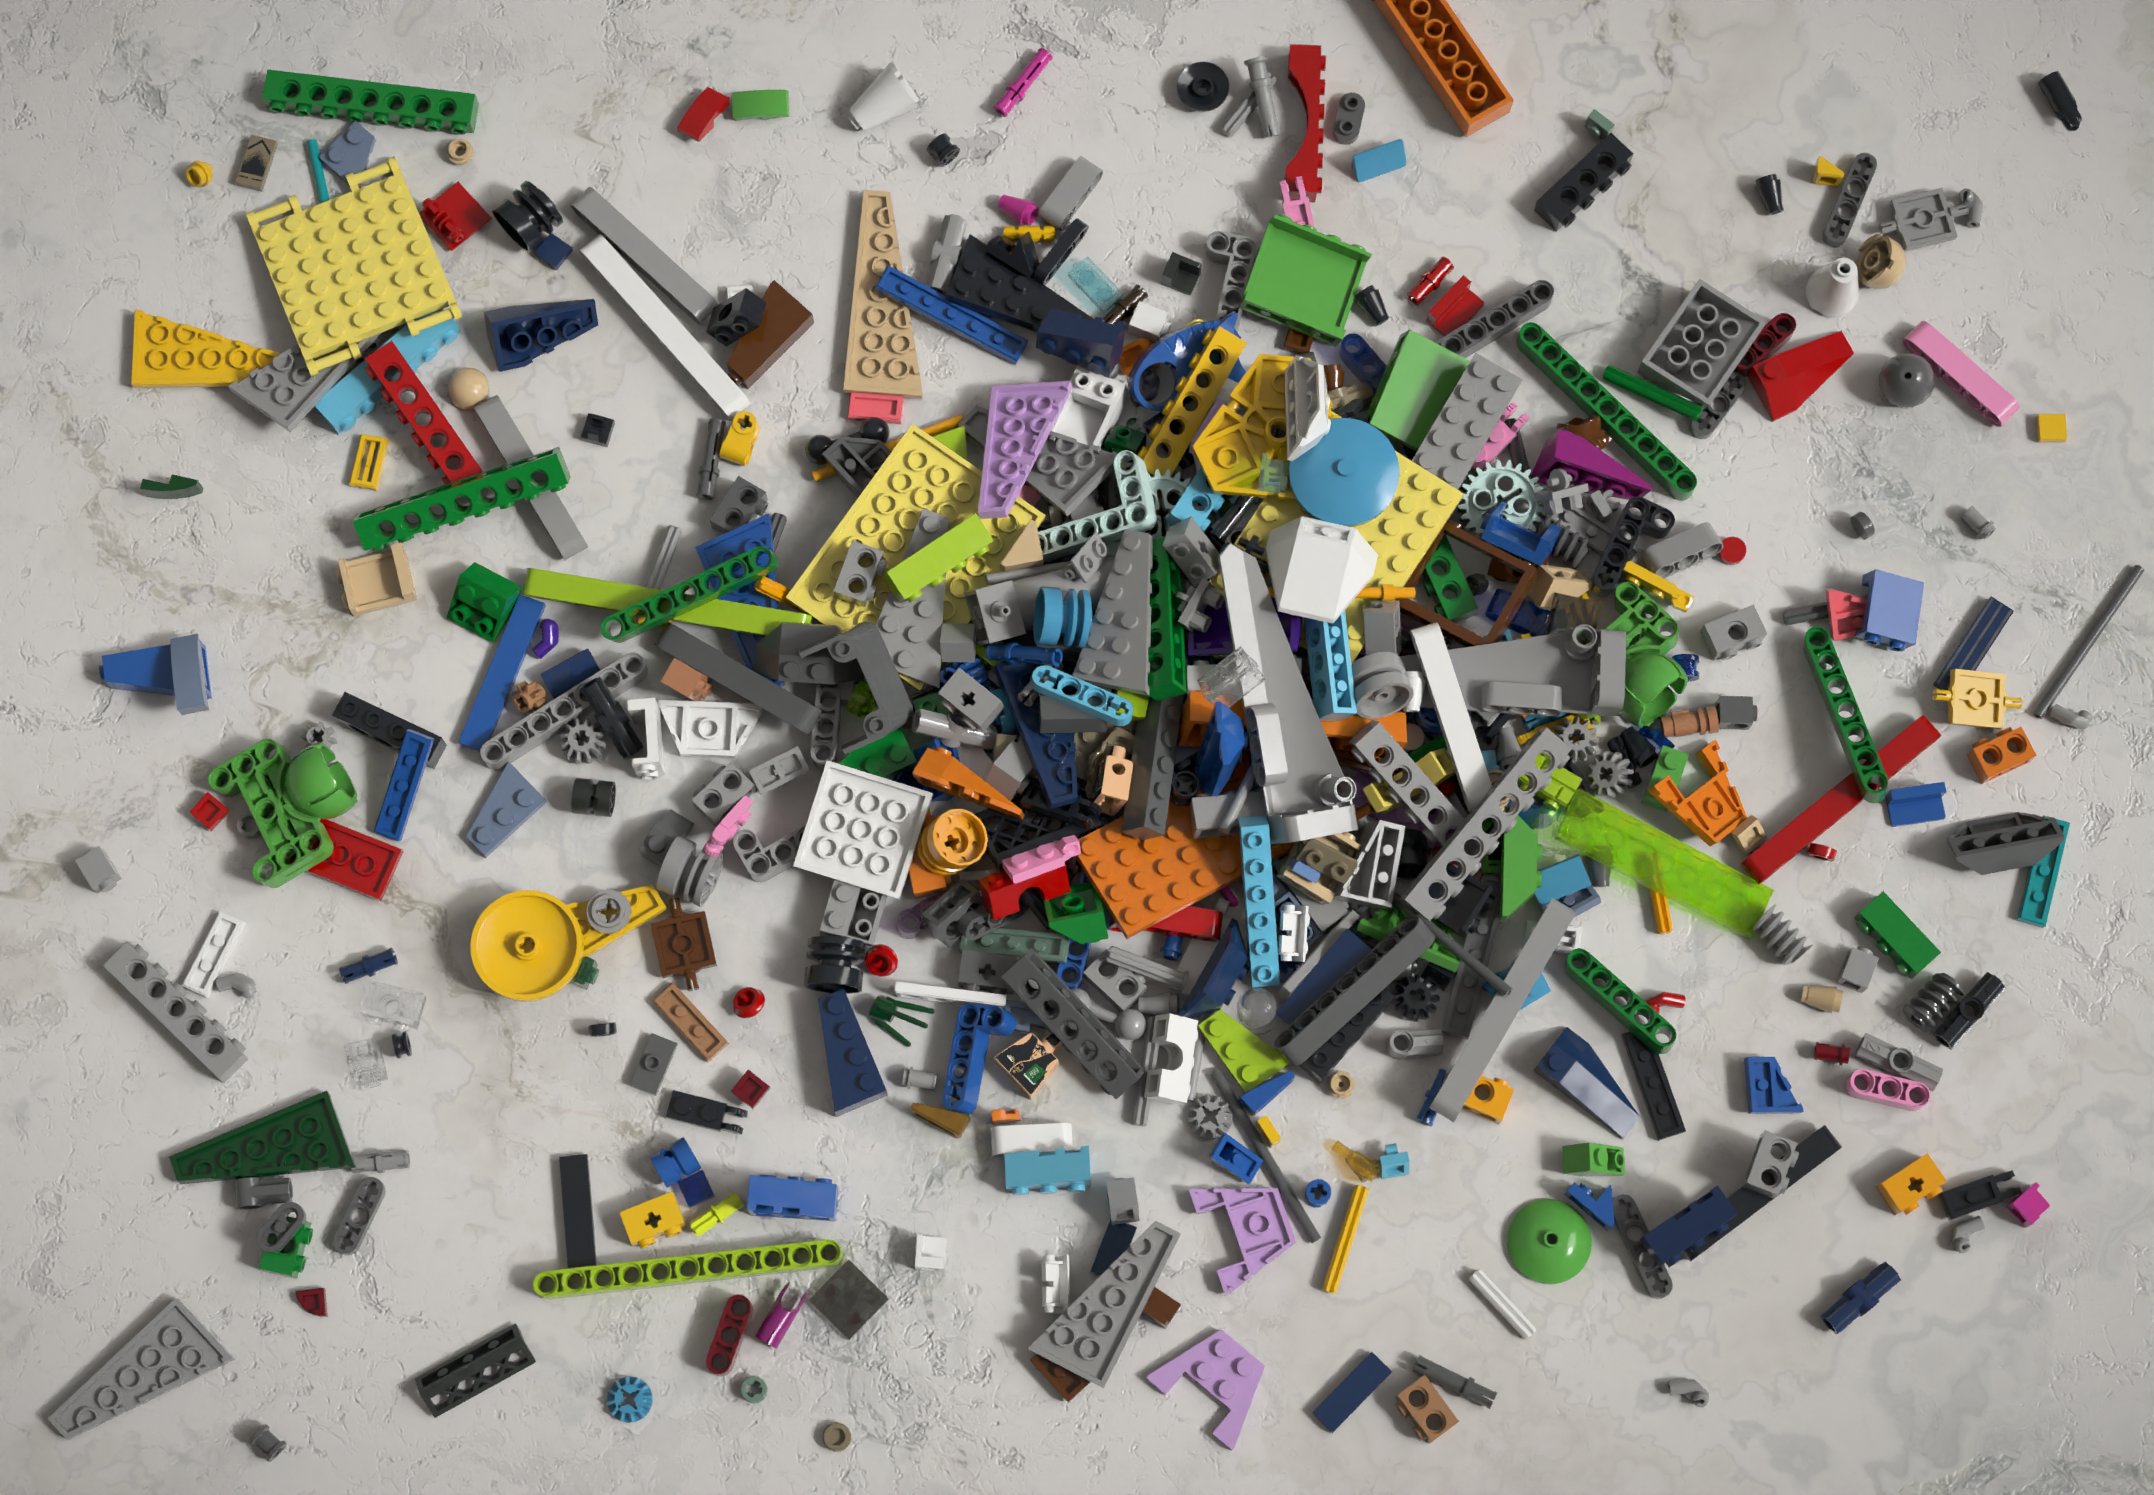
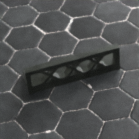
M515 1323L415 1378L419 1394L434 1418L536 1363V1360L525 1343L519 1327ZM522 1349L526 1356L518 1362L508 1361L510 1355ZM491 1365L500 1366L498 1372L493 1376L483 1375L485 1368ZM463 1380H474L471 1388L467 1390L457 1389L459 1383ZM440 1393L449 1394L447 1401L438 1406H435L431 1398Z

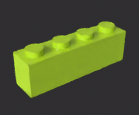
M975 513L881 576L899 603L906 599L910 603L923 595L921 589L928 584L933 588L944 581L943 574L949 570L956 573L968 565L965 560L970 556L974 555L975 558H978L989 551L987 545L994 540Z

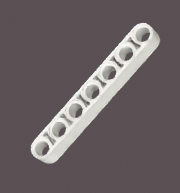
M1435 622L1410 630V634L1464 801L1469 812H1471L1490 790L1492 784L1440 626Z

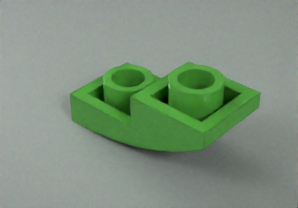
M752 90L733 92V119L737 121L753 118L768 120L789 117V91Z

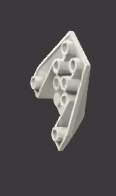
M1303 516L1270 531L1265 550L1278 611L1332 624L1372 579L1378 554L1356 528Z

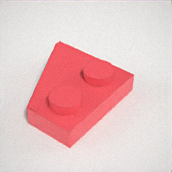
M1831 588L1825 589L1831 639L1837 641L1855 637L1856 631L1862 629L1867 598Z

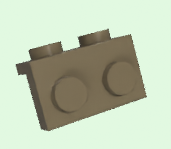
M1314 838L1298 842L1297 861L1299 860L1343 884H1346L1358 866L1357 860Z

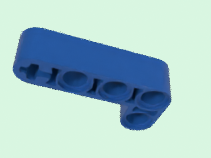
M974 1003L965 1004L959 1009L942 1096V1102L947 1109L970 1115L976 1109L990 1035L1008 1036L1015 1030L1016 1018L1011 1012L995 1005ZM1001 1017V1021H1000V1023L997 1025V1021H998V1019ZM970 1042H972V1045L968 1050V1045L970 1044ZM967 1069L966 1075L963 1077V1073Z

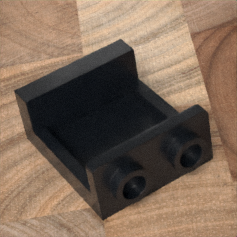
M1448 863L1446 867L1447 874L1449 876L1456 875L1458 868ZM1469 875L1462 882L1464 887L1455 898L1450 896L1444 904L1446 906L1445 911L1435 920L1463 938L1467 932L1474 933L1481 921L1477 916L1482 909L1487 911L1495 899V896L1491 895L1494 890L1493 886H1486ZM1437 882L1429 886V895L1435 898L1440 894L1441 887Z

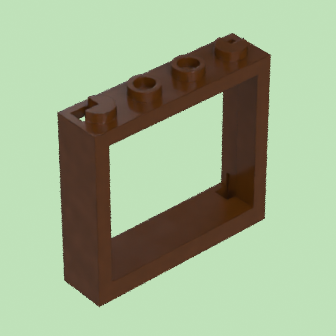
M1450 520L1446 522L1404 587L1415 586L1445 534L1520 572L1523 576L1486 639L1408 598L1395 599L1399 601L1400 613L1425 626L1437 622L1442 635L1465 647L1498 643L1537 579V569L1534 567L1535 564L1522 557L1518 559L1510 555L1511 552L1498 546L1494 547L1481 539L1482 535L1475 532L1471 535L1463 531V527L1459 523Z

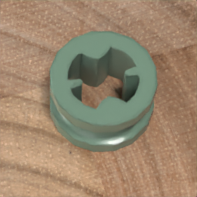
M752 1376L742 1383L741 1392L748 1402L760 1403L767 1396V1385L760 1377ZM755 1382L760 1383L759 1389H762L761 1394H755L754 1397L748 1396L750 1394L749 1390L746 1391L748 1385L753 1386Z

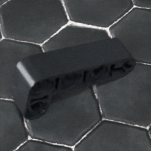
M1639 496L1633 497L1627 502L1591 577L1593 586L1590 591L1597 597L1610 595L1622 574L1640 532L1655 539H1662L1668 535L1675 523V517L1670 510ZM1630 508L1639 509L1642 516H1634L1630 512ZM1654 520H1663L1666 528L1658 527ZM1619 532H1628L1631 539L1625 540L1621 538ZM1608 555H1617L1620 563L1611 562ZM1606 572L1610 575L1606 581V585L1603 586L1600 583L1602 577Z

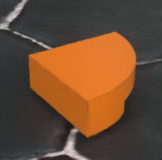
M996 1109L991 1111L993 1125L1021 1121L1020 1113L1017 1109L1010 1111Z

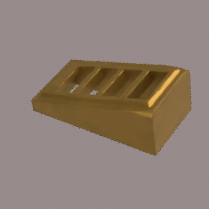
M913 1103L911 1106L912 1114L958 1139L961 1138L971 1120L969 1115L920 1103Z

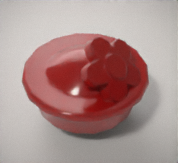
M878 944L868 949L865 954V963L870 973L875 976L884 977L895 972L898 966V958L893 949L887 945Z
M752 987L741 989L733 999L734 1013L741 1018H751L757 1015L765 1004L764 993Z

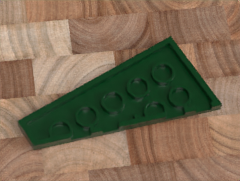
M324 1091L169 1156L177 1182L180 1185L356 1168L328 1091Z

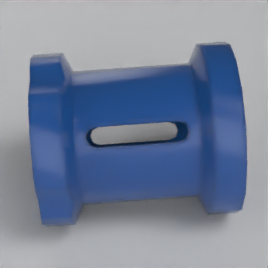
M1322 1179L1311 1181L1305 1191V1199L1310 1206L1320 1208L1327 1204L1331 1196L1330 1185ZM1317 1187L1322 1188L1321 1193L1325 1194L1319 1200L1314 1199L1315 1194L1311 1193Z

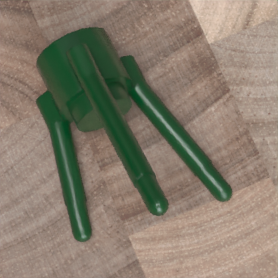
M877 996L869 1012V1016L876 1019L874 1024L885 1029L905 1046L910 1047L911 1043L888 1025L886 1021L891 1023L894 1017H897L916 1026L927 1028V1023L897 1011V1007L934 1014L935 1010L898 1001L888 996L886 999Z

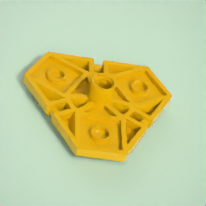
M1259 354L1229 395L1230 402L1228 405L1223 404L1194 443L1192 449L1213 493L1267 498V495L1278 496V499L1295 500L1289 483L1290 461L1287 460V434L1283 438H1275L1271 434V431L1277 428L1284 430L1286 433L1285 369L1294 357ZM1330 400L1328 419L1339 418L1338 414L1333 415L1331 411L1333 404ZM1239 407L1246 411L1243 417L1236 413ZM1269 477L1279 478V485L1268 484Z

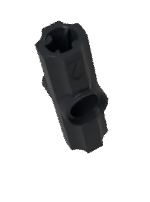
M601 677L589 681L580 688L595 712L594 717L606 735H609L623 759L639 752L644 746L629 724L630 720L620 703L614 700Z
M1986 972L1935 1030L1933 1035L1936 1040L1944 1047L1952 1050L2006 988L2002 981L1995 975ZM1964 1005L1973 1007L1975 1011L1974 1017H1969L1964 1013Z

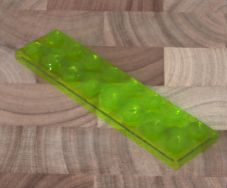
M1580 788L1576 790L1554 839L1748 940L1753 938L1755 932L1752 931V928L1756 923L1755 921L1763 915L1774 891L1762 883L1758 884L1754 879Z

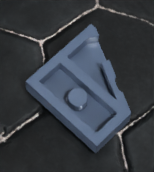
M355 121L319 158L349 185L345 175L352 172L357 174L367 169L369 155L373 151L376 139Z

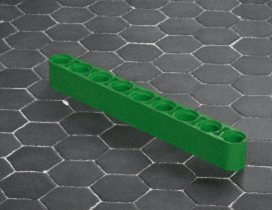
M1533 322L1524 324L1520 328L1516 341L1518 349L1587 416L1599 415L1601 418V429L1608 436H1611V439L1674 499L1683 501L1690 498L1697 485L1695 474L1540 325ZM1524 335H1533L1536 341L1529 342L1525 340ZM1551 353L1555 359L1547 360L1542 354ZM1570 371L1574 377L1570 379L1565 378L1562 372ZM1589 389L1593 396L1586 397L1581 393V390ZM1600 408H1609L1612 414L1604 415L1601 413ZM1627 426L1630 428L1631 433L1625 434L1620 431L1619 427ZM1646 444L1651 451L1643 452L1639 449L1638 445ZM1658 463H1666L1670 470H1661L1658 467ZM1677 482H1686L1689 485V489H1681Z

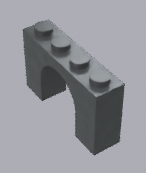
M1061 634L1055 646L1037 645L1034 640V647L1058 648L1063 654L1062 661L1077 664L1082 648H1076L1074 642L1070 647H1065ZM1099 687V688H1102V689H1104V690H1106V691L1111 692V689H1110V688ZM1040 695L1038 709L1040 733L1107 731L1108 722L1048 696ZM1091 696L1087 700L1091 706H1099L1103 703L1102 699L1097 696ZM1111 704L1107 705L1105 711H1108V707H1110Z

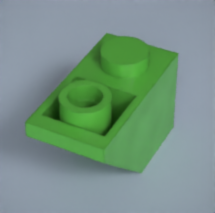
M1596 1143L1562 1146L1563 1174L1574 1176H1625L1624 1148Z

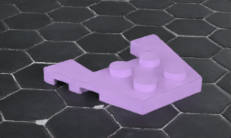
M1277 1188L1190 1189L1188 1191L1196 1215L1225 1206L1244 1261L1216 1270L1224 1295L1230 1294L1296 1243Z
M1219 1330L1149 1374L1146 1379L1166 1395L1183 1373H1186L1220 1401L1230 1412L1214 1430L1212 1435L1232 1451L1236 1445L1265 1365L1223 1330Z

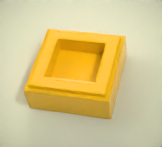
M2065 414L2037 415L2038 442H2065L2067 440Z
M1263 1116L1257 1120L1256 1126L1269 1146L1272 1148L1278 1144L1281 1137L1268 1116Z

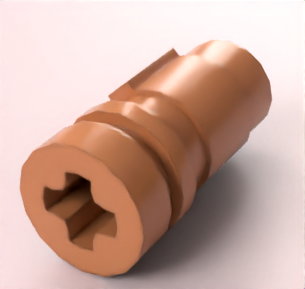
M1715 706L1705 707L1704 710L1696 708L1694 712H1689L1688 709L1673 711L1671 715L1660 717L1663 738L1681 737L1694 733L1705 735L1707 731L1709 734L1719 732L1718 715Z

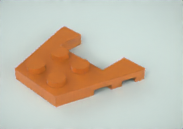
M1716 739L1695 753L1711 778L1684 798L1669 775L1648 789L1652 796L1709 846L1719 842L1747 819L1736 787H1731L1726 772L1729 770L1726 762H1721L1717 750L1720 747Z

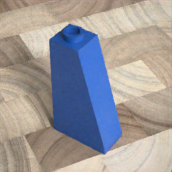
M200 641L207 681V699H211L212 694L206 647ZM171 644L102 656L103 665H99L100 678L111 689L175 696L171 665Z

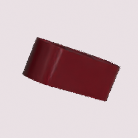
M1780 313L1770 320L1743 357L1749 362V365L1743 366L1739 363L1733 372H1738L1747 377L1753 365L1770 358L1784 346L1796 329L1794 317L1787 313ZM1782 325L1786 327L1788 332H1780L1776 326ZM1757 342L1766 343L1768 349H1761Z
M737 1294L728 1299L707 1354L706 1366L716 1376H726L732 1371L750 1323L753 1305L744 1295ZM738 1301H743L747 1305L746 1312L741 1316H736L732 1312L733 1305ZM728 1328H734L737 1331V1338L731 1343H725L722 1338L723 1332ZM719 1355L726 1356V1367L722 1370H715L712 1365L714 1358Z

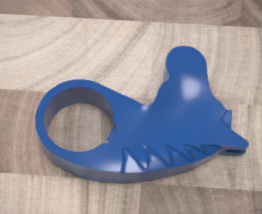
M1231 312L1220 321H1205L1183 327L1165 335L1149 346L1137 359L1128 376V390L1132 399L1143 408L1163 411L1169 399L1174 401L1178 394L1175 388L1182 376L1187 378L1192 368L1188 365L1196 352L1200 354L1205 345L1202 344V340L1209 329L1213 331L1216 327L1220 326L1241 339V336L1234 329L1238 313ZM1212 350L1209 354L1210 361L1218 365L1221 362V354L1216 350ZM1239 358L1227 377L1238 383L1246 373ZM1155 363H1163L1166 366L1170 365L1169 369L1172 371L1175 381L1172 394L1162 403H1148L1142 397L1139 390V379L1142 372L1148 366Z

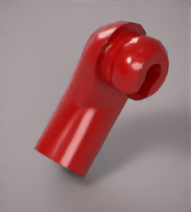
M1661 992L1647 998L1645 1002L1660 1014L1659 1007L1662 1006L1683 1008L1686 998L1682 994Z

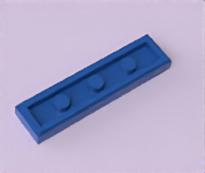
M411 729L406 730L374 832L396 841L402 840L434 738Z

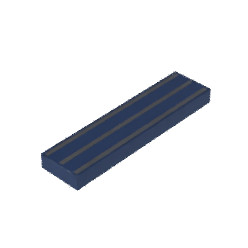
M1991 596L1933 686L1940 690H1948L1950 686V670L1952 669L1976 671L2014 610Z

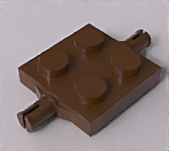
M674 898L676 909L673 899H670L668 902L672 916L663 921L650 923L662 978L676 975L685 976L687 990L693 991L691 980L694 990H698L696 973L702 969L717 966L705 911L693 914L682 913L680 898Z

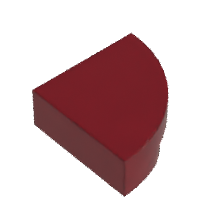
M325 1288L295 1291L298 1302L307 1312L319 1317H328Z

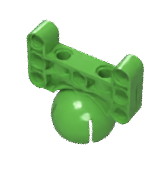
M1623 582L1618 585L1615 592V608L1621 616L1606 629L1626 631L1625 697L1620 714L1633 725L1642 728L1656 722L1676 703L1677 696L1668 685L1677 694H1682L1687 686L1688 677L1679 663L1665 655L1677 645L1678 623L1636 584ZM1628 596L1633 598V600L1624 601L1621 598ZM1650 614L1652 617L1646 619L1641 617V615ZM1667 631L1670 632L1672 635L1663 636L1660 633ZM1576 714L1584 719H1590L1596 716L1590 714Z
M266 738L217 766L209 774L208 782L210 787L224 796L233 797L242 792L271 852L254 864L252 874L257 881L270 888H278L327 859L332 854L334 846L320 819H332L341 816L352 809L358 801L354 784L342 763L337 761L327 766V763L335 760V754L324 743H316L303 748L291 760L288 750L272 739ZM275 749L274 755L269 758L270 752ZM252 763L251 769L245 772L247 766ZM228 777L227 784L222 786L223 781ZM274 808L272 816L267 818L269 811ZM320 840L318 848L313 850L315 842ZM296 854L295 861L290 864L291 857ZM273 868L271 876L266 878L267 872Z

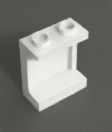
M655 698L627 700L628 711L634 724L646 723L648 755L645 758L631 759L632 766L638 777H642L644 780L657 779L658 775H665L660 708Z

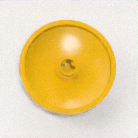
M521 890L498 898L482 912L472 932L470 949L472 961L478 975L491 990L510 1000L532 1002L556 994L572 980L581 964L584 941L579 922L566 904L545 892Z

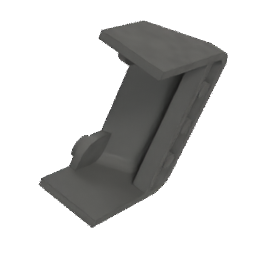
M867 621L860 622L797 650L798 655L803 658L827 647L831 657L838 662L845 663L856 658L879 709L865 716L863 720L865 735L839 746L844 755L885 737L911 720L913 706L879 629L873 623Z

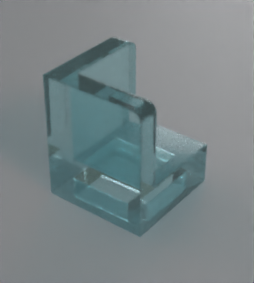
M1262 453L1258 491L1285 494L1289 462L1267 459L1268 454Z

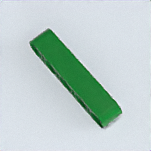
M1577 948L1569 953L1565 963V972L1571 980L1653 1052L1666 1054L1672 1049L1677 1034L1675 1028L1588 951ZM1580 960L1585 964V967L1577 969L1571 962ZM1600 978L1605 981L1606 986L1597 987L1593 984L1592 980ZM1623 997L1627 1004L1619 1006L1614 1002L1613 998ZM1643 1015L1647 1018L1648 1023L1639 1024L1635 1021L1634 1017ZM1665 1034L1669 1038V1042L1661 1043L1656 1039L1655 1035Z

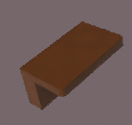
M1154 1287L1142 1314L1166 1329L1181 1304Z

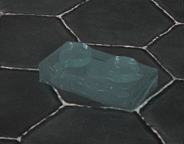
M1086 257L1068 273V277L1103 314L1114 306L1118 299L1123 298L1124 293L1089 257Z

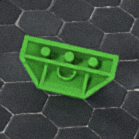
M1505 807L1503 812H1507L1511 807ZM1519 815L1515 817L1517 821L1515 826L1507 834L1503 832L1501 837L1499 921L1503 922L1523 906L1535 894L1537 888H1541L1542 872L1537 871V861L1542 860V844H1538V835Z

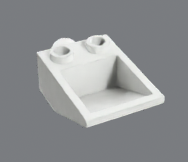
M1118 363L1109 378L1101 374H1095L1082 367H1076L1070 380L1073 388L1051 431L1075 438L1077 442L1089 446L1091 444L1098 447L1102 446L1106 435L1115 426L1129 398L1126 384L1113 379L1119 373Z

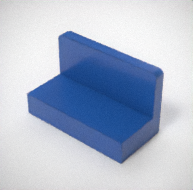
M1945 782L1891 789L1885 795L1891 826L1898 827L1945 819L1946 815L1942 796L1947 792Z

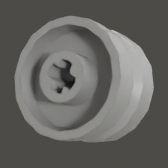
M1376 652L1356 660L1351 665L1356 709L1360 717L1379 719L1390 716L1403 709L1413 698L1412 685L1409 678L1405 675V667L1397 654L1392 652Z

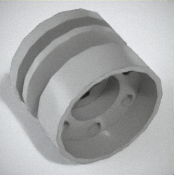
M678 836L671 844L658 875L656 888L666 894L676 896L681 888L684 887V901L689 902L694 896V905L702 907L714 891L719 880L723 854L720 852L718 856L712 857L707 855L703 851L704 849H702L698 856H695L696 842Z

